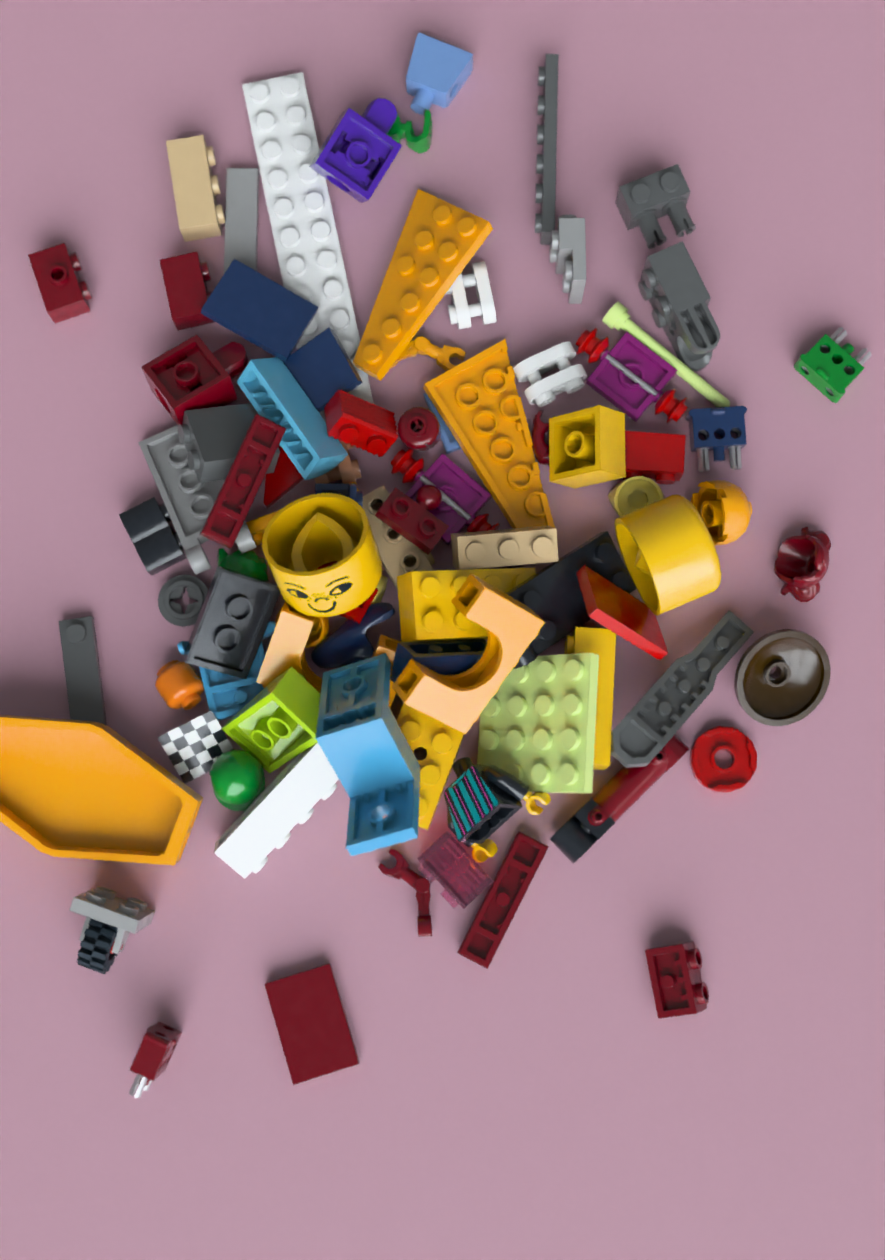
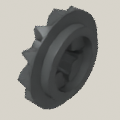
M175 576L168 580L160 590L158 596L159 610L162 616L171 624L180 627L195 625L209 589L200 579L194 576ZM186 588L188 597L198 602L188 604L184 614L182 606L172 602V600L182 599Z

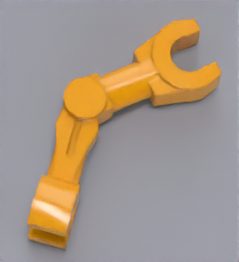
M420 336L409 342L391 368L405 358L421 354L436 359V363L445 371H448L455 367V365L450 363L449 359L456 357L463 361L466 353L458 347L444 345L441 348L430 343V340Z

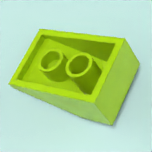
M291 666L271 681L222 727V730L244 751L256 757L263 768L270 774L317 743L316 730L321 694L302 674L298 673Z

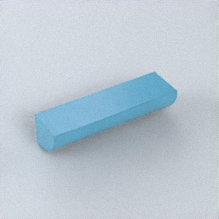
M277 357L250 360L237 380V384L259 415L286 428L280 441V446L303 479L309 480L319 477L340 464L348 455L347 451L338 439H334L333 436L328 437L325 420L283 361Z

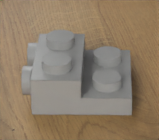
M562 215L558 217L557 230L551 231L549 261L550 263H555L556 274H563V293H569V304L582 303L586 284L585 218H577L575 215Z

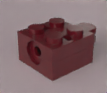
M196 334L141 367L151 391L179 426L182 425L186 410L227 406L238 398L231 379L243 373L249 360L244 346L240 343L230 342L212 353Z

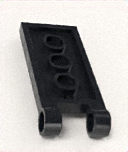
M608 531L600 532L561 557L559 562L550 564L506 593L531 608L545 622L536 638L531 641L513 669L531 663L538 657V654L573 632L575 627H580L592 619L588 616L576 573L584 565L627 593L637 589Z

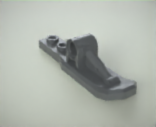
M729 610L691 653L673 662L611 732V755L626 768L647 766L713 691L717 674L750 638L754 631Z

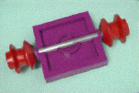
M597 328L591 332L586 329L581 334L575 344L579 347L576 354L587 353L589 355V364L597 362L599 359L601 361L586 381L588 386L635 422L639 420L653 402L656 403L655 415L662 412L667 415V424L671 420L677 423L689 408L685 405L688 398L677 399L675 397V388L667 390L665 393L662 391L676 375L677 370L628 332L622 336L611 351L608 350L609 337L600 340L596 336Z
M412 448L408 451L400 450L390 463L393 466L391 474L400 472L403 475V484L416 482L406 493L415 502H417V491L424 485H434L441 491L442 502L440 506L429 512L449 526L440 538L447 545L451 543V534L460 533L465 526L468 527L467 532L497 530L500 523L491 525L487 522L488 513L475 516L491 499V494L443 453L426 472L423 471L424 458L415 460L412 457L414 451Z

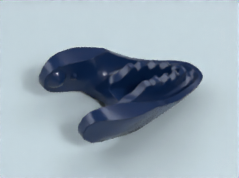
M387 602L370 604L360 623L348 619L339 629L315 647L311 653L312 661L320 668H340L372 658L375 649L369 641L366 631L368 628L390 619L394 615L395 610L392 604Z

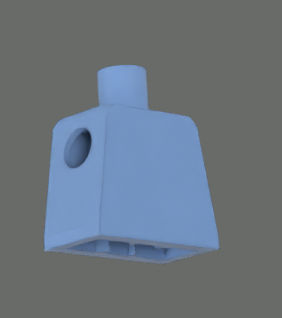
M418 32L406 75V91L409 95L414 96L410 108L420 115H424L425 109L429 110L432 104L447 108L473 71V54Z

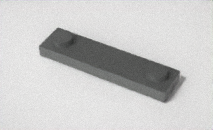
M88 616L59 621L70 720L95 721L107 725L94 618Z

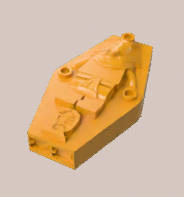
M0 715V822L40 852L53 857L173 866L181 860L204 799L201 795L107 725L95 721Z

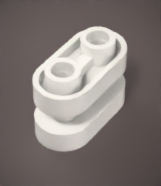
M485 261L472 263L473 273L465 275L460 273L445 293V295L451 294L453 304L448 305V312L451 324L457 323L458 329L470 328V317L481 316L483 325L496 323L495 306ZM475 286L478 303L468 305L465 288Z
M570 341L562 342L521 361L513 368L519 382L529 381L531 384L524 391L530 405L537 404L538 407H543L556 399L555 396L566 391L567 394H571L584 387L583 381L588 376L582 364L571 366L570 360L576 356V352ZM559 368V372L542 379V374Z

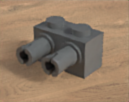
M678 164L619 187L616 206L626 228L630 230L639 226L648 249L655 248V242L657 246H660L667 240L659 225L658 218L668 215L677 237H683V231L688 235L696 229L686 208L691 191Z

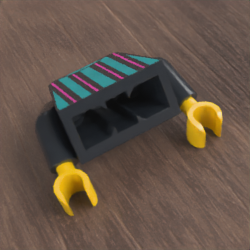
M464 757L454 762L452 767L457 779L444 792L447 804V826L456 835L458 842H463L467 847L471 846L473 848L472 857L478 863H483L488 857H493L497 853L496 843L488 838L523 807L520 802L522 799L526 801L528 812L533 815H538L543 811V808L536 804L535 799L544 805H548L551 801L548 793L535 792L533 794L528 791L529 786L510 773L494 765H473L469 757Z

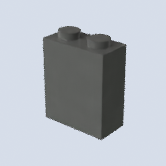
M251 403L186 410L184 412L182 425L178 426V438L180 443L186 446L188 465L191 470H195L199 483L224 480L252 419L256 413L258 414ZM277 448L266 474L274 473L280 454L279 448Z

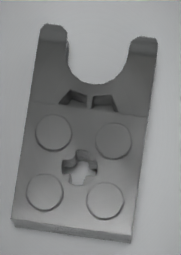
M682 241L647 256L638 287L643 299L650 301L654 309L652 310L654 322L658 328H663L678 359L691 370L699 371L708 365L712 357V351L717 347L720 340V331L708 308L711 297Z

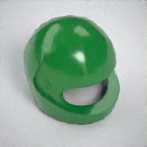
M230 750L224 752L216 758L210 768L209 775L215 796L224 807L230 810L245 811L265 790L263 766L256 757L247 751Z

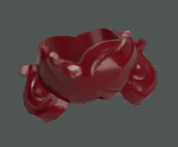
M808 526L801 529L800 536H791L782 542L778 549V557L774 563L775 574L785 583L780 591L782 595L785 596L790 593L798 601L808 602L819 593V581L825 576L830 561L829 550L831 542L826 533L818 530H809Z

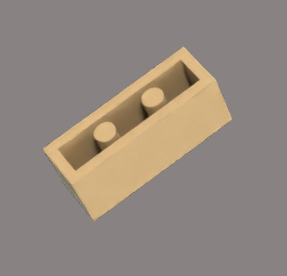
M203 135L166 141L179 229L184 241L188 242L222 236L220 224L225 223V215L222 204L217 205L216 195L221 194L218 176H212L211 166L216 165L213 146L207 147Z
M551 526L451 534L453 567L458 570L559 562L557 528Z

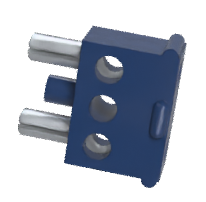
M746 407L691 409L685 419L689 421L691 452H697L698 471L703 472L704 470L706 472L710 470L708 451H713L714 462L725 461L724 450H729L730 468L732 470L742 468L741 449L747 444L744 414L747 412ZM730 432H734L737 438H733ZM714 433H718L721 439H717ZM698 434H702L705 440H700Z

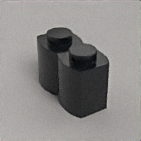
M155 497L119 514L141 561L151 576L186 559L178 534L173 532L169 524L171 518L164 502L159 504Z

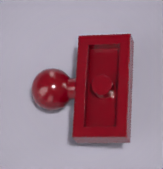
M424 485L417 491V502H415L395 487L375 516L429 555L449 527L429 512L440 506L442 502L441 491L434 485Z

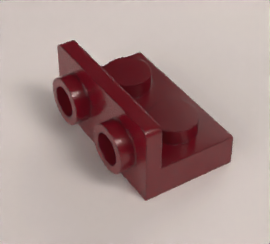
M694 941L645 950L658 1019L697 1014L707 1009L706 1003L709 1002V992L707 985L704 982L702 983L700 974L702 957L699 949L695 948Z

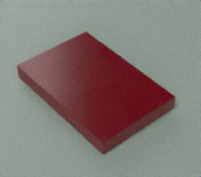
M331 963L264 984L293 1085L360 1063Z

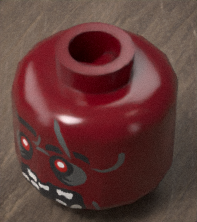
M413 407L406 410L397 424L401 441L409 449L412 448L416 452H423L433 448L441 436V425L436 415L424 407Z

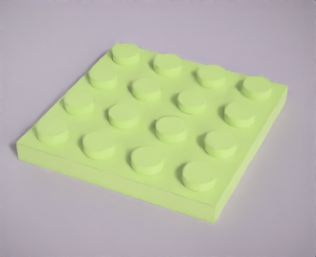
M594 653L542 655L523 667L512 668L500 685L497 693L492 696L480 713L477 764L497 766L529 786L528 791L531 793H592L599 655Z

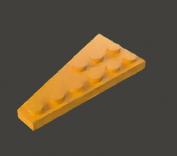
M417 190L353 360L354 365L359 370L379 381L384 378L493 230L489 221L425 191Z
M504 339L424 384L423 389L511 527L551 526L555 528L547 496L541 484L539 465L535 461L528 423L521 397L518 396L514 381L515 374L513 366L509 362L508 347Z

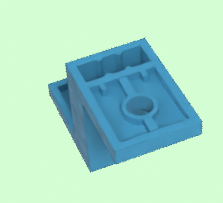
M386 653L323 673L316 740L350 797L346 848L351 856L418 838L420 764L389 708L391 662Z

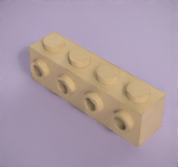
M382 485L363 496V509L374 535L382 565L398 591L397 576L411 571H434L431 565L435 564V560L431 553L429 555L375 516L392 493H388L385 486Z

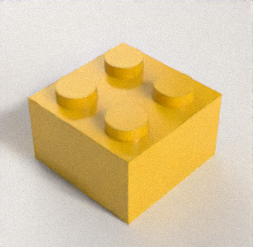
M597 405L549 418V482L576 489L626 477L625 413Z

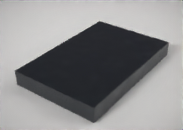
M217 566L182 659L184 662L246 680L280 594L277 584Z

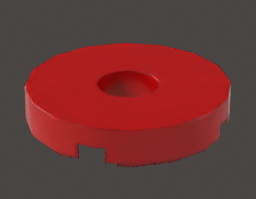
M717 726L706 730L695 740L690 751V767L694 777L703 787L714 792L729 793L742 788L751 780L757 768V752L753 742L740 730L728 726ZM719 750L729 752L732 757V764L727 769H722L715 763V754Z

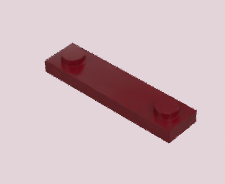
M257 413L254 415L200 535L229 549L233 547L286 431L285 427Z
M518 831L457 952L458 954L488 969L549 846Z

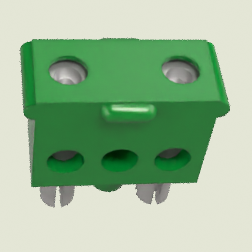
M839 327L830 337L825 334L806 355L801 354L794 364L797 372L834 403L841 399L846 392L845 389L863 371L864 367L862 365L871 357V352L869 351L857 362L868 349L863 348L853 358L850 356L854 351V347L851 344L846 343L842 348L838 345L847 336L846 330L833 341L842 332L843 327Z

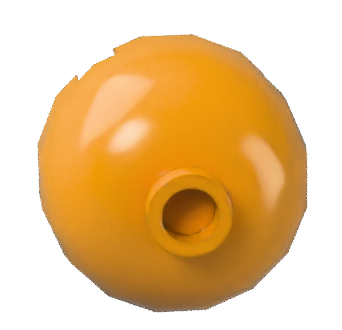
M727 480L699 483L697 487L701 488L698 493L692 494L691 503L702 517L714 545H723L736 541L746 532L752 515V506L746 494L739 486Z

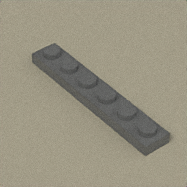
M546 54L545 67L539 66L538 86H544V96L538 95L537 115H543V125H537V144H543L542 154H537L536 174H542V184H536L535 203H541V214H535V233H541L540 245H550L551 231L555 230L558 54Z

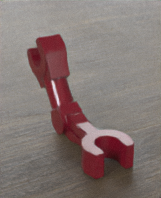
M390 849L388 853L397 859L396 866L394 868H387L380 863L378 867L384 875L397 880L402 879L417 891L415 896L418 902L419 914L417 916L418 936H432V922L429 911L431 898L430 883L426 878L409 868L410 865L399 851Z

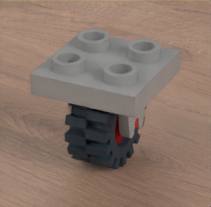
M97 886L96 889H91L75 896L69 911L86 916L80 936L81 948L78 951V965L106 974L110 970V966L113 965L115 956L123 951L129 933L135 934L150 925L155 911L146 908L148 904L140 899L129 897L126 901L115 897L116 892L114 890Z

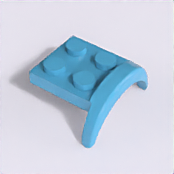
M269 621L262 640L274 633L275 621ZM181 641L177 644L180 654L184 655L189 641ZM262 641L246 680L199 667L209 711H213L218 721L232 718L264 689L262 684L256 683L265 658Z

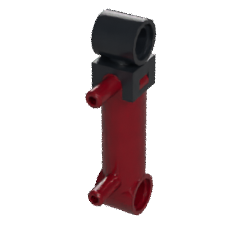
M674 734L647 766L629 768L623 766L550 840L572 863H575L689 748Z

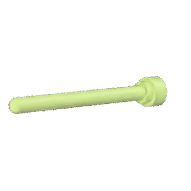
M617 301L604 316L603 323L611 329L616 328L618 331L622 329L631 334L674 367L679 377L716 407H730V402L726 397L630 320L631 315L627 313L628 309Z

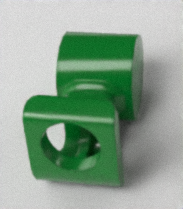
M425 109L423 133L419 136L414 134L412 121L402 123L398 114L387 135L399 144L402 138H406V145L417 153L428 151L432 138L431 112Z

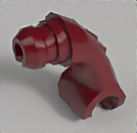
M540 410L533 419L532 449L539 464L549 465V445L544 439L545 433L549 432V423L541 421L540 418L544 410Z

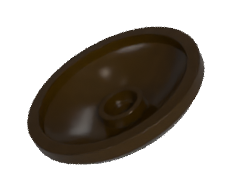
M781 629L765 634L749 646L738 663L734 679L737 700L742 709L759 723L769 726H785L800 721L820 704L826 694L831 674L830 661L823 646L805 632L795 629ZM776 666L775 672L769 675L771 669Z

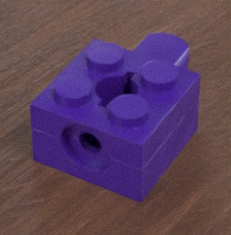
M378 98L368 104L362 116L351 108L345 110L309 167L360 203L368 201L402 147L401 144L387 135L397 118V110L394 104L385 98Z

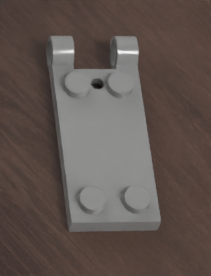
M178 425L138 443L187 559L197 575L211 568L201 546L202 543L210 539L200 535V532L224 480L199 483L195 470H191L188 465V451L185 444L182 445L179 441ZM245 520L235 540L241 554L257 547Z

